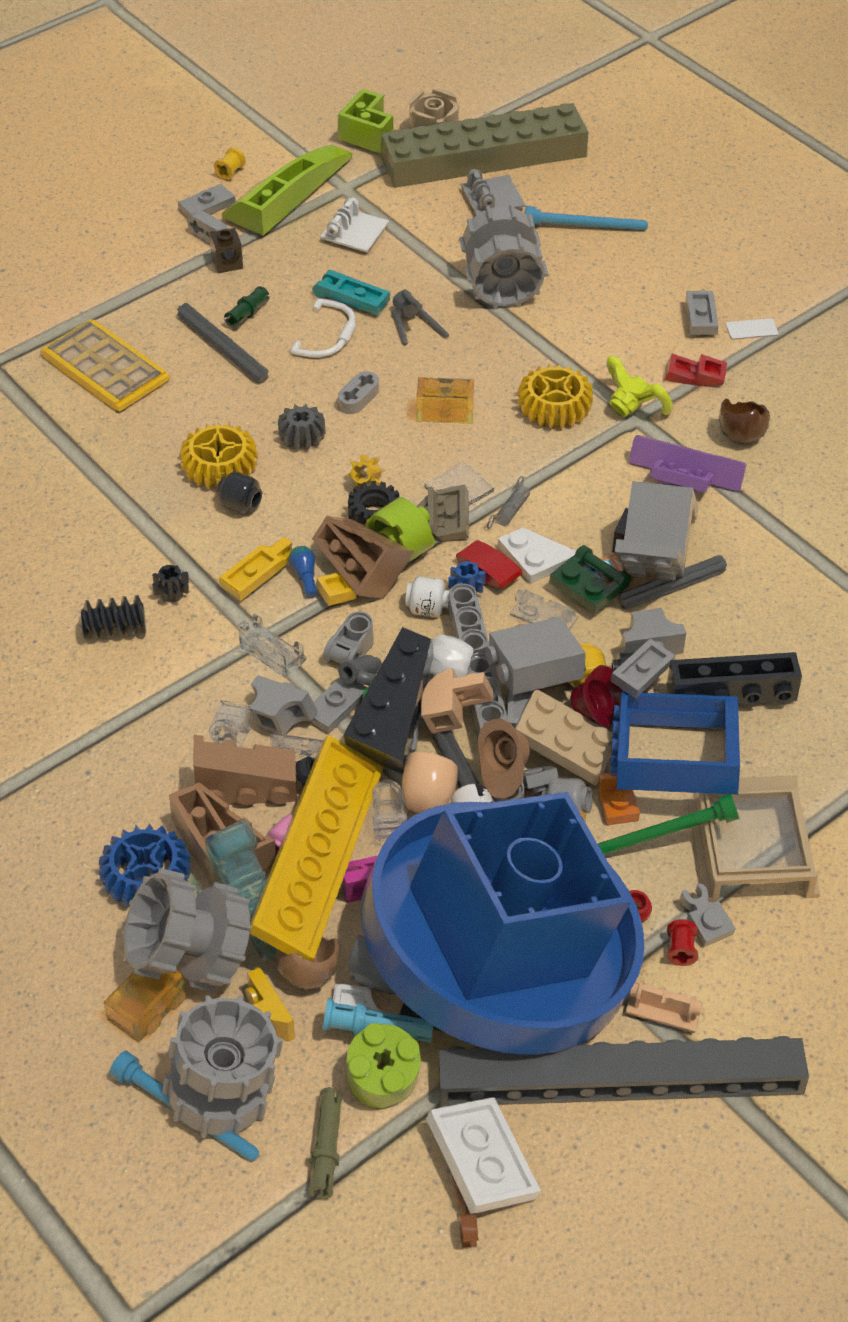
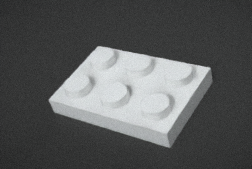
M494 1097L430 1110L426 1120L471 1214L536 1200L541 1190Z

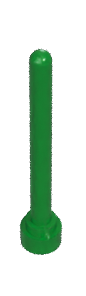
M730 793L718 797L719 801L713 802L714 806L597 844L603 854L607 855L716 819L719 822L726 820L729 823L740 818Z

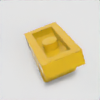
M258 967L248 972L249 988L245 989V993L250 1004L257 1007L263 1013L267 1011L271 1013L270 1021L275 1028L277 1037H281L283 1041L287 1042L295 1039L294 1020L262 969Z

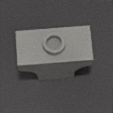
M662 608L631 613L630 630L622 633L620 653L636 652L650 638L674 655L684 653L686 640L684 625L670 622L665 617Z
M257 675L251 683L257 697L249 709L260 728L285 736L294 724L300 721H312L318 712L309 693L296 688L288 682L280 683Z

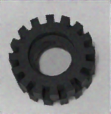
M371 481L369 486H367L366 482L361 483V489L358 486L354 487L353 492L349 493L348 519H352L365 526L367 519L378 511L369 510L366 507H384L399 498L398 490L394 491L392 485L386 488V482L382 481L380 485H376V481Z

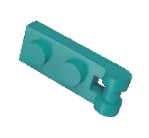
M328 270L322 276V281H318L312 288L313 293L319 298L327 296L378 315L390 301L389 291L333 270Z

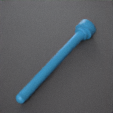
M525 206V214L532 215L534 226L540 225V223L630 230H646L648 228V222L645 220L544 213L536 209L535 206Z
M128 1051L120 1053L110 1068V1076L121 1083L137 1084L171 1107L168 1095L162 1093L163 1084L142 1070L143 1066L139 1064V1059ZM233 1132L221 1135L211 1134L249 1161H255L259 1157L257 1147L241 1136H235Z

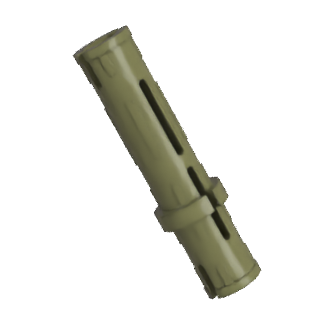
M333 1087L323 1088L320 1091L315 1147L313 1152L310 1153L309 1163L312 1165L309 1194L312 1197L316 1194L318 1199H327L333 1195L335 1167L339 1165L337 1141L343 1092L338 1090L335 1097L336 1088Z

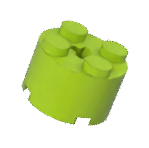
M404 497L395 499L372 514L366 521V527L415 551L407 563L435 545V540L428 523L430 521L428 511L422 506L417 507Z
M372 1023L359 1032L349 1046L345 1069L348 1085L355 1098L367 1106L379 1109L388 1108L391 1105L406 1100L413 1092L417 1083L421 1063L419 1044L405 1030L390 1024ZM381 1063L388 1064L383 1070L377 1068V1065Z

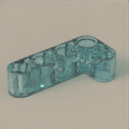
M242 819L208 836L205 839V845L223 884L238 888V894L250 899L248 908L251 921L267 878L253 849L257 848L254 832L248 822ZM249 933V937L263 961L276 956L277 948Z

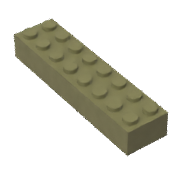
M564 103L552 107H539L526 111H514L507 114L489 115L475 119L468 118L462 121L442 122L436 125L417 126L411 129L381 133L382 160L392 184L396 188L468 176L469 171L472 169L479 170L483 174L587 157L589 132L574 103Z

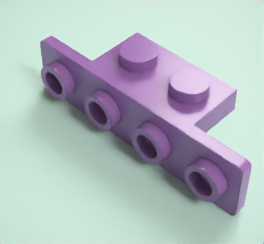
M641 435L634 437L629 462L632 464L651 468L650 478L657 479L658 483L691 487L694 489V493L706 492L711 485L739 491L742 487L747 466L746 463Z

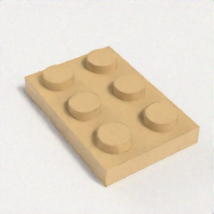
M536 689L532 692L515 729L523 733L531 749L596 786L612 754L613 733L542 691Z

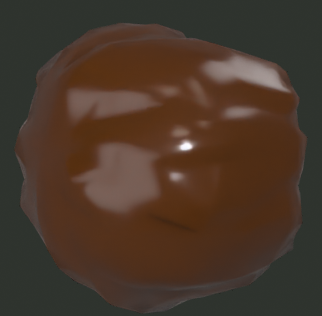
M727 398L722 401L719 414L720 428L722 433L734 443L750 444L765 435L770 420V412L765 405H759L752 401H739L736 404H731Z

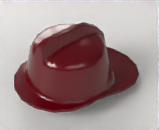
M599 665L594 668L585 681L571 692L570 696L574 711L602 727H608L614 719V705L621 706V694L623 692V689L610 681L614 671L606 665Z

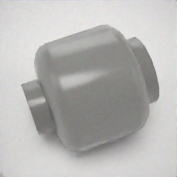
M556 778L550 782L548 789L542 792V795L568 792L582 818L585 817L586 813L591 812L592 791L590 787H586L581 779Z

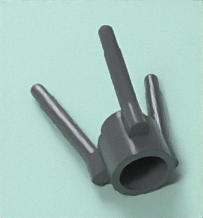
M404 289L394 296L392 302L395 309L392 311V314L396 319L403 345H407L408 341L401 317L411 318L417 313L445 338L449 337L448 332L422 309V304L409 291Z

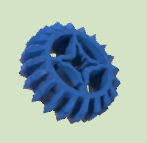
M150 823L146 829L140 830L137 825H135L132 832L122 829L121 838L112 836L111 845L104 846L103 856H100L99 877L103 883L104 890L107 894H111L115 903L123 900V905L126 908L130 907L129 901L133 900L137 890L143 883V877H149L152 874L158 873L159 868L164 867L163 863L167 859L171 862L167 870L184 874V880L187 881V877H190L191 866L189 864L191 862L190 853L187 851L183 839H178L174 831L167 833L163 825L157 830H153ZM126 863V871L121 874L119 870Z

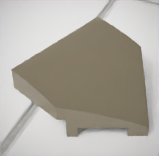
M462 484L444 488L436 492L430 486L427 489L428 495L417 507L422 506L428 511L430 515L428 523L432 536L439 541L469 538V491L466 485Z

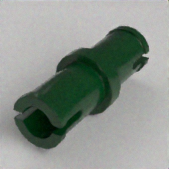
M258 286L248 296L241 297L237 301V305L225 313L224 318H227L225 319L226 324L236 328L246 318L253 317L257 313V309L270 299V296H267L269 295L267 289Z

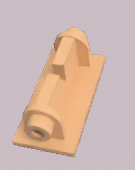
M641 981L640 984L635 982L630 991L626 1013L695 1033L704 1002L696 1000V996L690 998L673 992L670 993L663 989L645 985V982Z

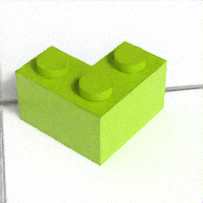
M361 89L338 113V139L382 154L381 133L394 130L393 115L384 113V95Z

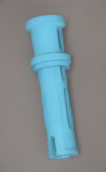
M331 998L327 999L323 1031L334 1028L352 1031V1034L356 1036L372 1023L390 1024L405 1030L414 1040L431 1042L433 1025L423 1018L366 1009L367 1006H363L362 1003L352 1006L334 1003V1000Z

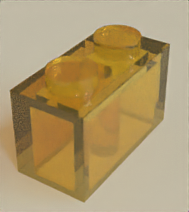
M418 377L416 421L473 424L475 379Z
M177 970L175 973L169 971L168 973L161 974L158 980L136 975L133 971L103 1001L107 1020L139 1043L147 1034L150 1035L158 1029L162 1019L171 1010L177 1009L183 1003L187 994L184 975Z

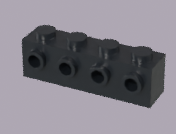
M796 652L670 660L667 689L668 694L738 697V705L770 702L785 703L797 701L802 673Z

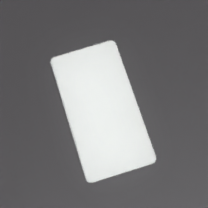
M772 318L726 323L732 339L779 334Z

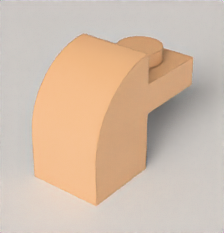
M453 668L444 670L434 676L426 685L422 694L421 716L432 734L463 728V707L493 701V689L484 672L457 677Z

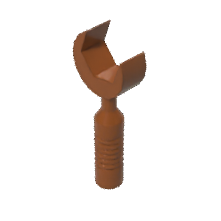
M452 1175L456 1203L462 1211V1215H459L462 1248L477 1246L479 1238L475 1213H469L466 1202Z

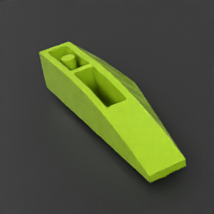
M331 144L303 154L250 188L222 213V218L264 236L350 160L352 153Z

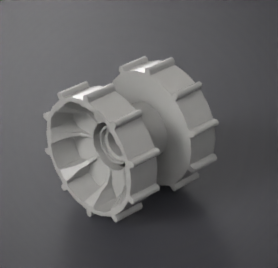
M510 204L509 207L490 208V206H486L485 211L477 214L472 219L468 218V225L465 228L463 237H459L462 252H466L468 264L466 273L468 282L473 283L475 299H482L484 302L493 305L494 309H497L498 306L517 305V307H520V303L527 301L535 294L540 295L539 289L543 284L544 277H548L549 274L545 261H542L541 243L538 232L534 231L535 226L532 215H526L522 211L515 209L513 204Z
M159 868L158 873L152 874L149 877H143V883L137 890L133 900L129 901L130 908L126 918L125 929L122 931L125 950L123 961L135 968L134 974L158 980L161 974L168 973L169 971L175 973L176 965L179 963L180 969L178 974L183 975L190 981L189 987L214 992L215 987L222 986L223 984L230 985L232 976L237 971L241 962H244L246 959L244 954L248 944L249 933L253 929L250 925L248 908L250 899L238 894V888L214 882L212 887L206 888L203 891L198 890L197 897L195 898L194 890L196 885L184 880V874Z
M207 995L204 1002L194 1006L187 1013L184 1011L179 1013L177 1035L171 1038L168 1057L172 1058L170 1075H165L162 1090L164 1095H168L170 1105L174 1110V1121H183L189 1127L200 1131L201 1137L205 1138L207 1134L221 1135L228 1132H233L235 1136H239L240 1131L249 1127L255 1120H264L267 1094L272 1093L275 1080L274 1062L275 1058L280 1057L283 1038L277 1037L275 1028L270 1021L271 1013L269 1011L263 1013L254 1005L243 1001V996L241 995L237 999H211Z

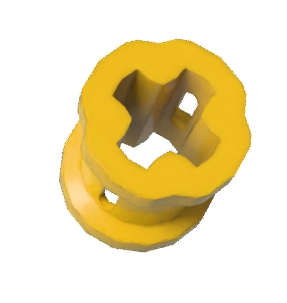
M230 147L222 159L214 162L215 173L221 179L230 180L234 176V171L241 169L245 165L246 158L239 149Z

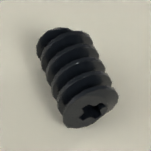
M139 595L134 596L133 604L129 603L126 596H122L119 606L114 597L109 599L108 607L104 606L101 599H97L95 608H92L89 600H85L84 607L81 609L84 639H87L89 630L92 631L95 638H99L102 629H104L107 637H111L114 627H116L120 636L125 634L126 626L129 627L132 634H137L139 625L147 633L144 604Z

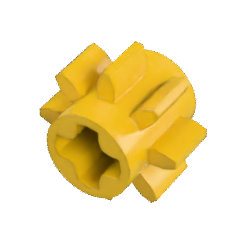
M362 454L360 455V462L350 461L352 468L347 476L352 477L355 481L353 487L358 486L360 488L361 483L366 482L367 486L371 485V481H376V484L381 483V474L385 472V469L380 468L378 465L379 458L373 457L369 461L368 455Z

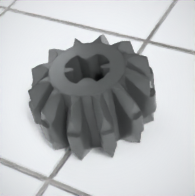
M294 404L293 409L284 408V413L279 415L278 435L280 440L285 442L286 447L295 446L296 450L305 447L309 450L311 445L319 446L320 440L324 439L326 433L325 418L323 413L318 412L317 407L308 408L307 404L303 407H298Z

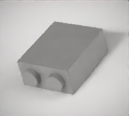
M561 617L489 632V646L486 647L487 661L490 665H494L498 671L501 683L507 685L512 695L584 678L586 653Z

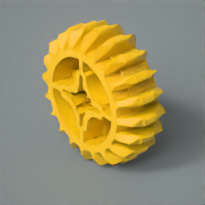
M548 364L547 368L538 366L536 371L529 370L528 375L522 378L517 395L519 409L522 410L523 416L529 417L530 422L538 421L540 427L545 424L549 425L550 429L553 426H559L563 429L566 424L573 427L575 422H582L583 418L588 416L594 397L592 384L588 382L587 376H582L580 370L572 371L571 366L562 368L560 364L558 367H552Z
M218 422L216 426H210L206 423L204 429L196 427L195 433H188L187 439L182 441L181 453H179L181 468L189 481H195L197 486L205 484L207 489H210L212 486H218L221 478L234 471L250 476L255 471L258 459L254 438H251L249 435V431H242L240 426L232 428L230 422L225 426H221Z

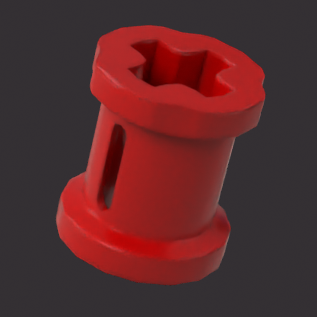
M679 919L667 925V935L670 937L667 959L670 963L678 966H687L698 960V951L694 946V937L698 933V927L695 923Z

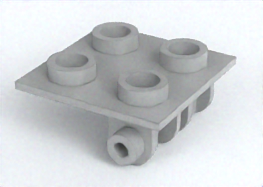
M472 169L468 173L467 183L461 184L476 215L485 211L486 206H490V208L509 207L510 204H513L515 209L525 207V203L509 175L483 179L481 171Z

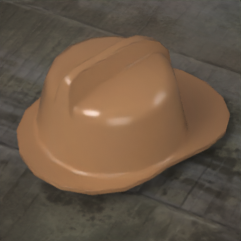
M492 719L483 725L477 740L483 784L490 795L495 798L506 799L514 795L520 788L524 776V765L528 761L530 747L527 738L522 732L516 730L511 723L503 719Z

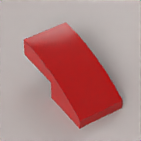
M671 354L667 364L665 379L696 386L723 385L727 362L701 354L698 362Z
M479 540L474 541L456 554L458 564L463 561L477 563L479 571H485L486 573L485 583L499 589H503L523 574L521 568L510 558Z

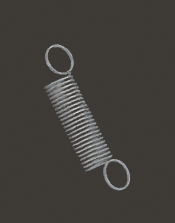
M523 476L518 478L515 485L516 489L496 515H491L487 523L488 529L492 527L494 520H498L500 517L502 518L501 520L505 521L500 525L505 523L508 525L529 497V489L521 488L524 486ZM522 478L521 485H518L519 480ZM522 490L524 493L526 492L527 494L525 496H522L520 494L521 492L519 491ZM493 517V521L489 527L490 520Z

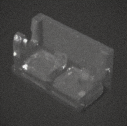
M253 614L254 622L251 628L245 620L238 624L240 648L284 678L306 661L304 647L301 643L295 641L294 647L263 627V621L259 615Z

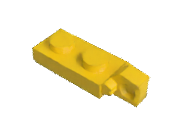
M283 536L271 547L261 544L222 574L218 579L219 586L239 601L243 600L286 565L293 543Z

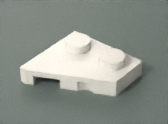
M523 527L498 538V548L521 568L522 575L530 584L549 576L574 556L576 552Z

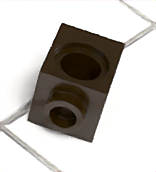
M236 228L210 232L211 255L217 273L243 269L242 244Z

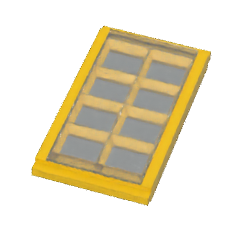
M94 319L86 321L40 349V354L44 356V359L113 410L119 412L170 380V375L166 373V370Z

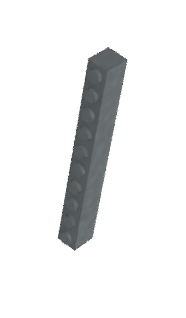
M777 1036L773 1039L742 1037L737 1040L720 1041L714 1038H707L701 1041L690 1042L672 1039L659 1043L632 1041L628 1044L597 1042L592 1045H575L569 1049L545 1054H513L485 1048L465 1049L464 1047L456 1046L446 1050H439L438 1065L440 1107L493 1097L498 1105L804 1095L809 1079L803 1039L790 1038L788 1036Z

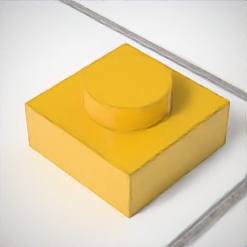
M339 572L317 577L316 587L328 606L356 599L357 593Z

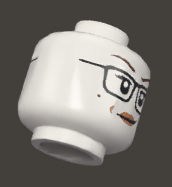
M418 576L413 583H408L405 606L410 607L413 615L438 618L443 608L449 609V590H446L445 583L440 578Z

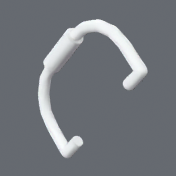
M317 299L313 306L314 312H318L321 306L343 310L348 315L349 321L346 322L335 346L322 351L299 349L301 342L295 341L291 354L322 358L340 351L343 346L348 344L356 328V317L353 310L346 304L337 301Z

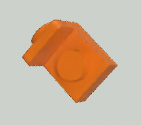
M611 772L601 774L597 795L606 825L639 821L640 812L633 790L617 789V776H610Z

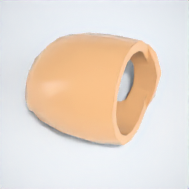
M427 752L409 753L405 761L401 794L402 801L406 807L418 814L427 809L448 804L456 787L458 766L452 760L440 755Z

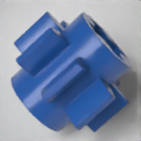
M463 561L456 568H450L448 588L451 589L460 583L469 584L475 588L476 592L483 593L486 573L485 571H479L477 563Z

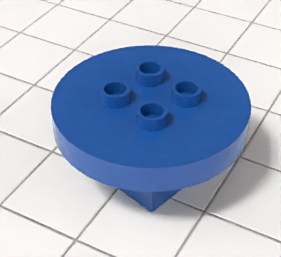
M568 792L492 803H450L427 809L412 816L399 825L383 844L368 877L362 896L361 925L365 943L371 959L389 987L409 1008L433 1026L464 1042L489 1050L513 1054H545L569 1049L588 1041L600 1033L618 1013L640 973L643 962L644 932L636 904L620 876L608 863Z

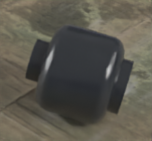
M239 471L231 472L226 477L221 478L217 486L220 503L224 507L240 514H246L251 510H255L259 506L263 495L259 481Z

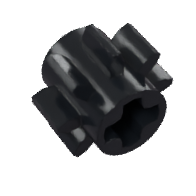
M178 565L162 566L158 574H152L153 594H161L164 602L180 601L183 593H189L188 572L181 573Z

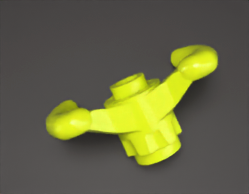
M615 356L607 358L606 366L608 372L618 386L611 396L609 404L618 414L626 417L628 414L631 415L641 403L655 398L662 404L661 413L663 415H669L672 412L673 402L662 386L659 384L648 385L643 378L630 376L625 371L619 358Z

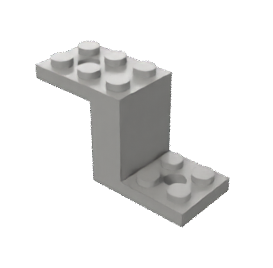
M632 481L624 540L616 539L615 553L623 570L635 577H645L646 573L658 574L657 578L663 580H676V576L684 577L691 519L697 520L698 505L693 488Z

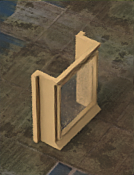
M797 775L739 778L738 795H732L740 819L729 823L726 820L719 822L716 819L692 827L701 883L708 890L707 900L709 903L719 900L721 885L802 881L805 897L819 898L818 875L815 872L800 802ZM696 793L695 800H688L689 814L714 806L713 802L719 801L718 797L727 794Z

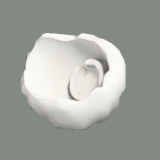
M439 635L432 639L434 656L428 682L440 672L453 668L457 677L467 675L474 652L472 646L452 636Z

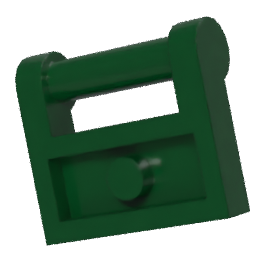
M582 545L577 549L574 556L550 574L549 583L593 613H597L628 587L632 576L624 570L618 571L592 554V549ZM584 564L589 565L612 582L610 584L606 583L582 566Z

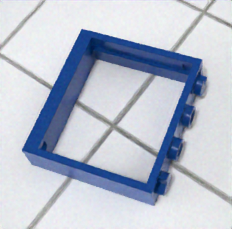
M622 692L621 706L614 705L610 776H617V789L709 794L731 793L732 795H738L740 777L738 697L641 693L635 699L627 692ZM630 725L723 728L724 762L628 758Z

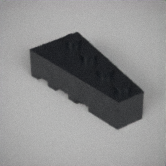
M404 627L401 628L343 735L347 746L376 763L401 774L404 772L406 757L412 749L416 723L419 720L422 694L427 685L434 654L430 638Z

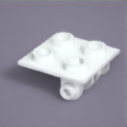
M348 198L344 202V207L339 208L334 215V219L329 221L320 239L368 252L389 224V220L359 212L358 200Z

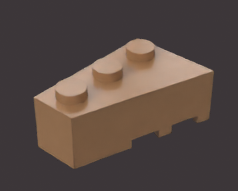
M328 515L312 538L358 596L384 599L415 552L352 519Z
M194 735L193 768L195 784L200 782L228 805L297 802L295 750L255 744L253 749L234 746V741L224 739L223 744L205 742L204 736Z
M200 782L169 794L171 819L211 885L214 882L230 885L273 866L276 859L275 840L268 835L263 836L252 827V822L245 817L241 819L229 809V805Z

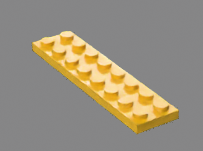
M329 734L322 741L250 921V925L253 928L250 934L287 955L297 953L308 961H313L384 768Z

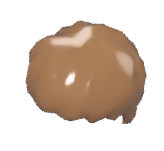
M322 936L313 961L305 960L297 953L287 955L277 949L276 958L278 962L276 968L283 977L289 980L292 986H297L301 989L320 988L337 971L340 957L337 939L327 940Z

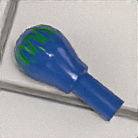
M297 546L289 554V564L297 573L298 578L302 580L306 597L314 598L318 595L313 578L315 575V554L307 546Z

